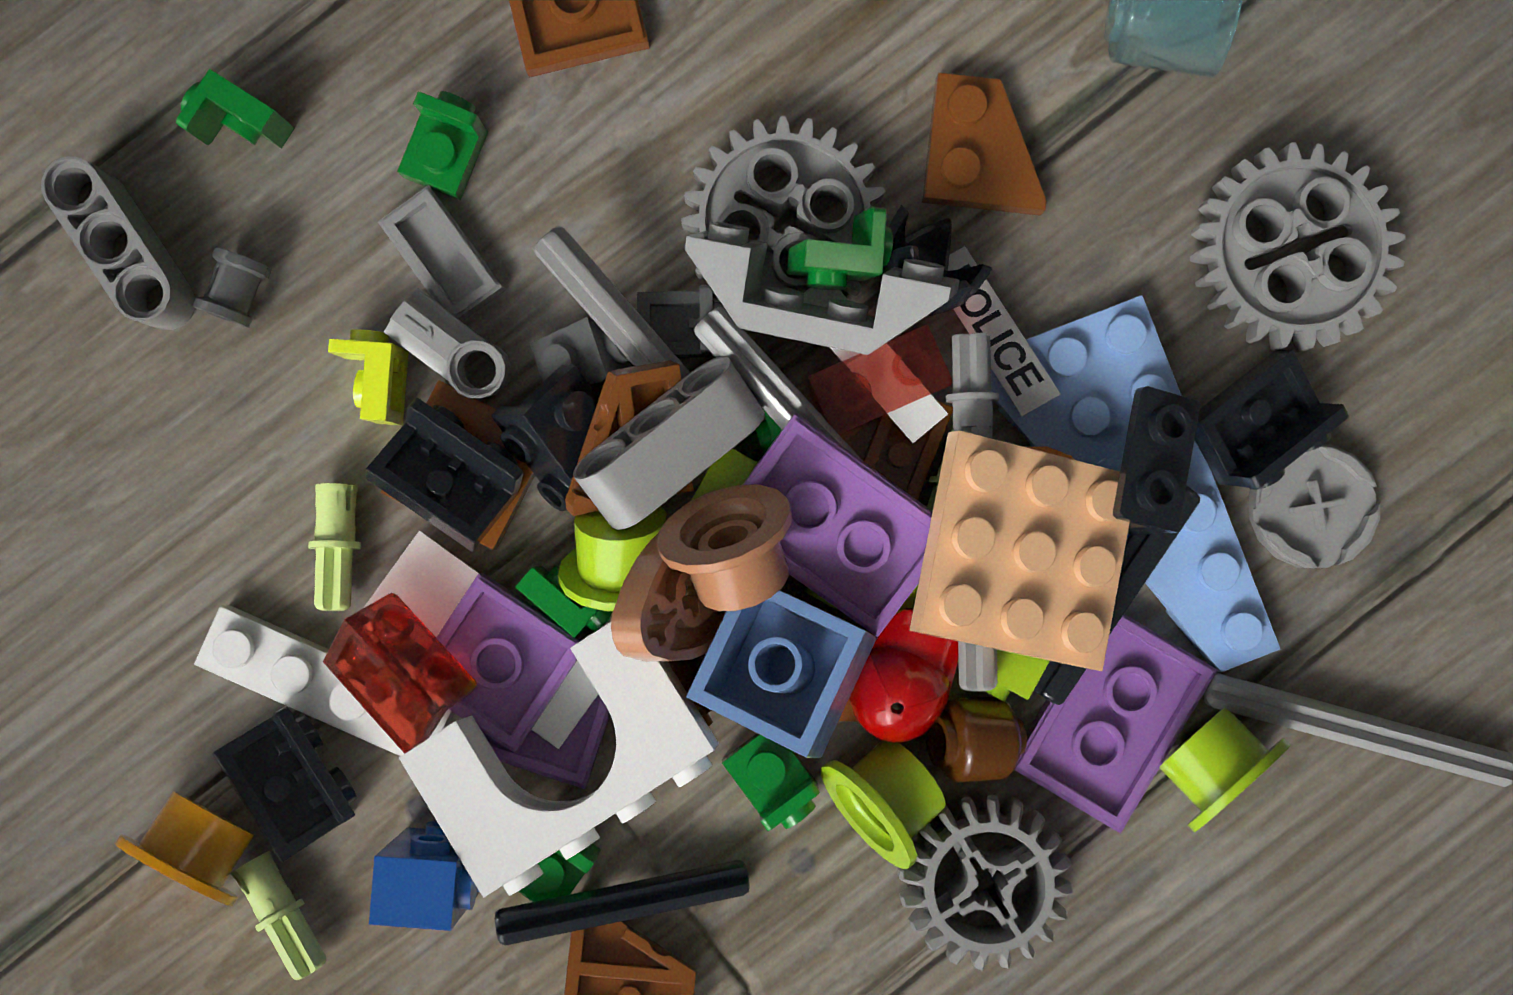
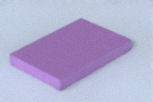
M795 412L742 485L758 484L775 488L788 498L793 522L780 542L788 563L789 574L878 637L919 584L933 511Z
M1124 614L1109 635L1103 671L1086 669L1064 703L1060 705L1053 704L1046 699L1026 732V749L1020 755L1015 770L1121 834L1159 767L1162 765L1216 674L1217 669Z

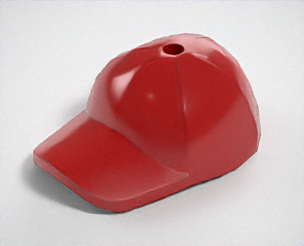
M905 608L897 611L877 637L849 697L854 716L863 728L877 739L891 743L907 742L923 735L940 717L948 701L958 663V641L909 631L914 608ZM896 702L901 703L903 708L895 710L892 708V705Z

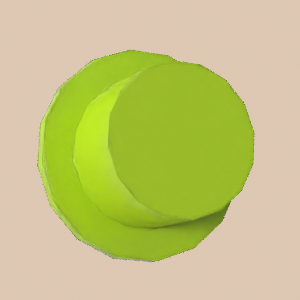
M659 506L637 524L621 530L613 529L600 511L575 516L576 548L561 561L558 573L559 584L565 595L582 606L602 611H613L623 582L633 563L649 541L658 534L667 520V512L664 508Z
M1225 707L1175 751L1159 768L1200 810L1187 824L1193 832H1196L1263 774L1288 750L1291 744L1285 738H1282L1268 750Z
M882 740L851 768L837 760L828 761L821 767V778L827 792L852 828L885 860L898 868L909 869L916 862L918 856L912 838L934 819L946 805L941 789L925 766L900 743Z

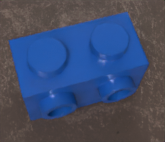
M437 821L427 822L425 829L407 827L374 856L369 925L451 931L465 911L473 909L477 892L480 891Z

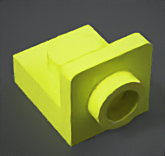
M353 329L350 330L349 340L329 339V353L344 359L364 360V370L357 371L353 385L355 406L361 408L360 419L377 424L403 426L409 351L389 343V336L380 331Z

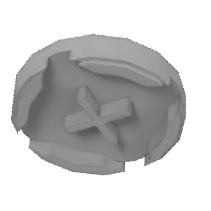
M1324 444L1315 450L1305 452L1285 468V475L1278 482L1266 488L1250 489L1249 520L1257 540L1275 558L1299 568H1328L1333 565H1340L1353 560L1373 538L1380 521V503H1376V493L1373 488L1377 487L1371 471L1354 454L1334 445Z

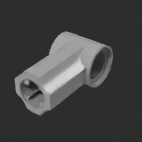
M416 288L401 303L384 330L385 334L449 381L458 393L468 398L481 399L498 395L507 387L511 379L512 366L509 357L500 347L487 341L419 288ZM480 351L489 354L496 366V375L493 381L483 388L471 385L464 373L467 359L472 354Z

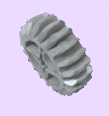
M987 791L982 797L981 809L976 810L969 794H960L958 804L961 813L952 815L949 808L945 805L944 809L938 814L942 823L936 828L928 823L919 831L926 839L925 843L921 844L913 841L918 855L916 859L918 863H914L909 869L898 868L897 874L899 879L907 884H912V886L905 888L899 893L900 901L903 907L916 908L908 920L914 931L928 929L925 942L929 949L935 951L947 944L946 955L951 963L957 965L970 950L971 962L975 969L983 971L991 953L995 954L1002 968L1009 969L1012 961L1010 950L1018 947L1027 959L1034 958V947L1029 940L1036 934L1044 941L1053 942L1055 935L1045 923L1048 917L1055 920L1067 919V910L1054 898L1065 897L1073 893V885L1069 880L1057 876L1071 867V861L1065 853L1054 852L1062 842V839L1053 829L1042 831L1045 818L1037 810H1033L1022 817L1023 803L1019 799L1011 797L1000 811L998 797L994 792ZM983 832H997L1014 837L1022 843L1011 850L1005 845L995 851H983L975 846L969 836ZM951 847H954L959 858L956 874L944 883L946 890L935 896L934 884L937 869L945 854ZM971 857L976 859L982 870L988 869L990 872L991 880L994 883L992 887L999 897L998 902H994L987 890L982 891L979 887L978 880L975 877L977 872L970 862ZM1032 866L1033 878L1030 891L1024 903L1015 911L1012 904V892L1015 886L1027 877L1025 870ZM974 910H985L992 913L999 922L985 926H974L961 923L950 916L956 912L964 916Z

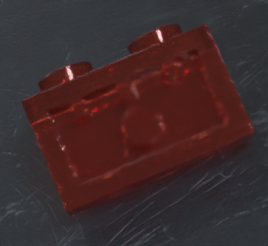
M927 324L888 341L869 355L860 353L807 377L805 385L814 406H820L826 421L840 435L949 387L952 383V378Z
M390 593L345 618L323 660L327 668L404 754L430 738L446 711L469 696L477 685L476 680L395 593Z

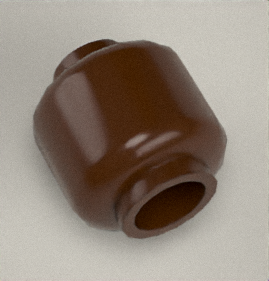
M996 697L948 700L940 717L926 732V746L930 760L933 765L941 768L942 772L954 782L1007 778L1015 770L1020 755L1024 753L1027 744V735L1023 722L1016 717L1008 703Z

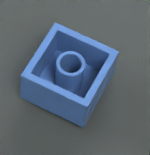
M779 590L771 598L756 606L738 611H726L686 697L806 758H821L877 637Z

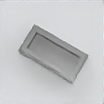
M429 185L378 221L381 228L431 297L461 321H464L506 291Z

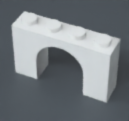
M611 622L570 648L606 705L615 728V758L607 778L595 792L571 801H550L536 797L523 790L506 772L472 715L453 722L399 757L483 898L501 886L504 887L509 896L518 892L544 873L538 863L560 850L565 860L569 859L600 838L594 828L595 826L614 814H617L622 824L656 802L650 792L670 778H673L677 786L681 787L712 767L706 755L713 752L719 743L693 701L686 697L688 693L668 661L645 662L623 656L616 649L613 642Z

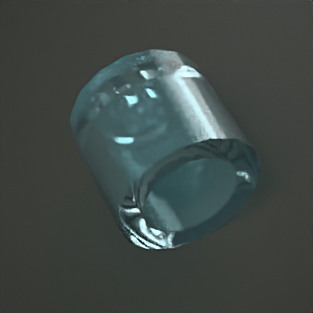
M1109 0L1104 39L1106 42H1109L1108 55L1110 61L1117 64L1212 78L1220 71L1231 47L1239 20L1242 0Z

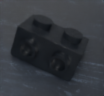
M1275 350L1200 408L1195 442L1218 484L1257 490L1278 482L1285 475V468L1305 452L1315 450L1328 442L1331 438L1330 432L1348 419L1349 414L1344 404L1319 402L1293 350Z
M561 365L519 406H500L491 415L503 432L501 434V441L505 448L515 458L528 465L540 481L537 484V489L541 496L559 511H568L565 499L599 400L576 365Z
M1150 386L1135 390L1113 507V516L1116 519L1130 522L1128 534L1178 533L1201 401Z
M415 398L407 407L404 425L366 468V479L472 552L518 495L523 477V470L518 466L516 459L508 450L494 442L483 443L467 432L461 420L450 410L440 405L431 407L419 398Z
M287 706L275 712L271 718L217 749L212 754L281 863L340 824L354 817L355 813L349 803L357 799L356 793L344 773L337 766L328 771L315 749L323 745V742L309 718L304 713L294 718Z

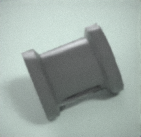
M215 247L212 257L217 261L204 296L196 297L192 307L237 325L250 328L253 319L248 315L249 309L261 279H269L272 269L245 256Z

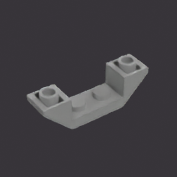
M711 222L709 231L686 236L685 251L738 328L869 355L948 302L957 293L959 285L958 279L943 277L945 268L943 265L922 260L905 259L903 269L894 267L883 274L875 317L867 316L869 308L867 305L853 301L832 299L829 300L827 308L803 303L804 293L788 288L766 287L764 295L760 294L767 242L748 239L749 228Z

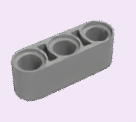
M62 157L53 161L46 168L41 179L42 194L46 203L115 307L125 317L161 330H174L187 323L195 310L192 307L195 300L193 290L124 185L115 176L81 158ZM92 181V192L89 198L84 203L79 204L78 195L81 188L86 183ZM127 233L128 244L125 251L120 256L114 258L113 244L121 234ZM161 284L163 288L162 301L155 310L149 312L147 307L148 294L155 286Z
M728 357L712 359L692 371L590 451L575 467L573 472L574 478L613 529H626L646 518L751 434L764 419L765 412Z

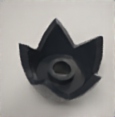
M901 204L889 225L893 235V246L890 260L882 269L881 280L883 274L892 268L903 269L905 259L940 264L945 267L943 277L959 280L958 290L948 302L928 315L941 314L961 306L978 291L992 271V267L979 264L965 269L948 271L952 231L951 219L940 220L905 238V226L909 212Z

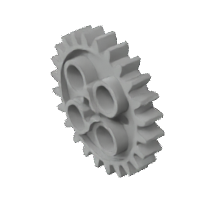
M780 116L776 133L767 134L765 127L757 119L753 123V139L747 142L734 129L729 132L732 149L729 154L714 146L709 148V157L715 166L714 171L695 167L693 170L694 179L704 188V191L685 192V204L698 210L699 213L681 218L682 227L685 231L699 233L709 231L711 222L733 224L737 221H746L752 223L760 233L757 241L767 242L760 294L764 295L766 287L788 288L805 293L811 288L807 286L808 277L804 279L790 278L783 273L779 265L783 256L789 253V248L806 239L813 240L805 235L804 232L814 237L828 239L831 242L852 244L853 219L855 215L880 202L884 197L885 190L884 187H865L864 184L873 175L875 167L873 163L854 168L852 162L858 150L856 143L848 145L840 152L834 148L837 129L832 127L819 140L813 138L812 119L807 118L799 134L790 133L786 116ZM766 167H777L787 173L790 182L780 191L769 192L757 185L755 176ZM737 193H744L751 197L758 206L767 210V212L747 204H740L734 197ZM829 196L837 199L842 204L845 215L836 222L825 223L813 215L810 205L820 197ZM787 210L796 214L795 226L798 229L788 226L783 234L775 232L774 217L772 215L781 218ZM886 213V224H887V222H888V220H889V214H888V213ZM696 268L695 272L698 279H704L698 268ZM847 281V288L842 290L856 297L862 288L859 282ZM713 292L714 298L717 300L718 298Z
M1292 142L1279 151L1278 158L1268 147L1254 156V165L1246 159L1242 160L1231 169L1233 179L1224 176L1212 186L1219 199L1209 198L1198 209L1212 222L1202 223L1191 230V236L1207 242V245L1191 255L1190 262L1208 265L1209 273L1200 277L1195 282L1196 287L1215 286L1218 293L1207 304V308L1213 310L1227 305L1231 309L1224 324L1227 330L1247 322L1249 325L1246 332V342L1253 343L1261 340L1269 332L1271 350L1275 351L1286 348L1292 339L1296 351L1303 352L1314 348L1316 339L1325 347L1340 342V331L1347 336L1360 332L1364 329L1360 316L1370 318L1381 314L1383 309L1374 296L1383 297L1395 292L1397 286L1383 275L1384 273L1404 267L1405 262L1396 256L1388 254L1389 247L1406 240L1405 234L1387 231L1386 227L1387 222L1400 214L1399 208L1380 210L1377 204L1387 192L1388 187L1382 185L1368 191L1363 185L1369 175L1370 167L1366 165L1349 174L1345 171L1348 162L1347 152L1343 151L1333 157L1328 163H1325L1323 144L1317 143L1307 150L1301 158L1296 142ZM1307 195L1314 196L1321 202L1324 207L1323 221L1317 220L1309 213L1306 205ZM1248 215L1256 217L1264 225L1266 231L1264 243L1256 241L1249 235L1245 223ZM1340 226H1344L1348 230L1346 237L1323 243L1305 253L1298 252L1254 270H1248L1245 267L1246 259L1271 253L1288 243L1296 244ZM1330 254L1336 255L1344 263L1346 270L1344 281L1338 280L1329 270L1328 260ZM1270 274L1281 278L1286 285L1287 297L1284 303L1273 298L1268 290Z

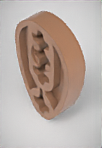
M656 535L636 558L623 582L611 618L612 639L616 649L625 657L645 662L690 660L707 653L726 611H716L704 606L697 596L690 575L670 568L660 557L657 549Z

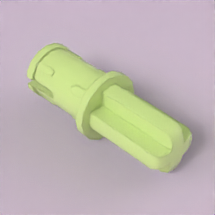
M321 483L315 485L316 523L314 541L308 542L309 549H316L314 605L322 611H344L351 606L353 550L361 549V542H355V508L358 486L341 483Z
M270 851L254 858L232 872L233 878L236 879L242 892H244L260 922L255 926L256 930L259 932L265 929L291 977L295 980H300L321 968L326 962V955L299 909L305 903L302 898L296 901L279 873V869Z

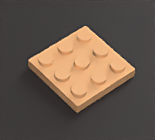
M960 430L948 432L909 631L1076 667L1103 671L1130 522L1116 519L1113 516L1120 471Z

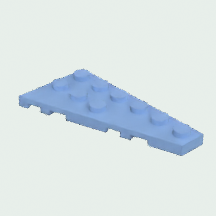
M1142 295L1026 339L1061 395L1024 416H1021L991 369V392L999 393V401L996 402L1000 407L998 410L1012 427L1015 426L1032 447L1048 446L1071 455L1077 461L1116 471L1121 469L1135 390L1150 386L1182 396ZM1194 440L1187 486L1200 496V503L1145 584L1166 608L1165 612L1208 664L1217 669V671L1224 672L1278 651L1280 646L1212 472Z

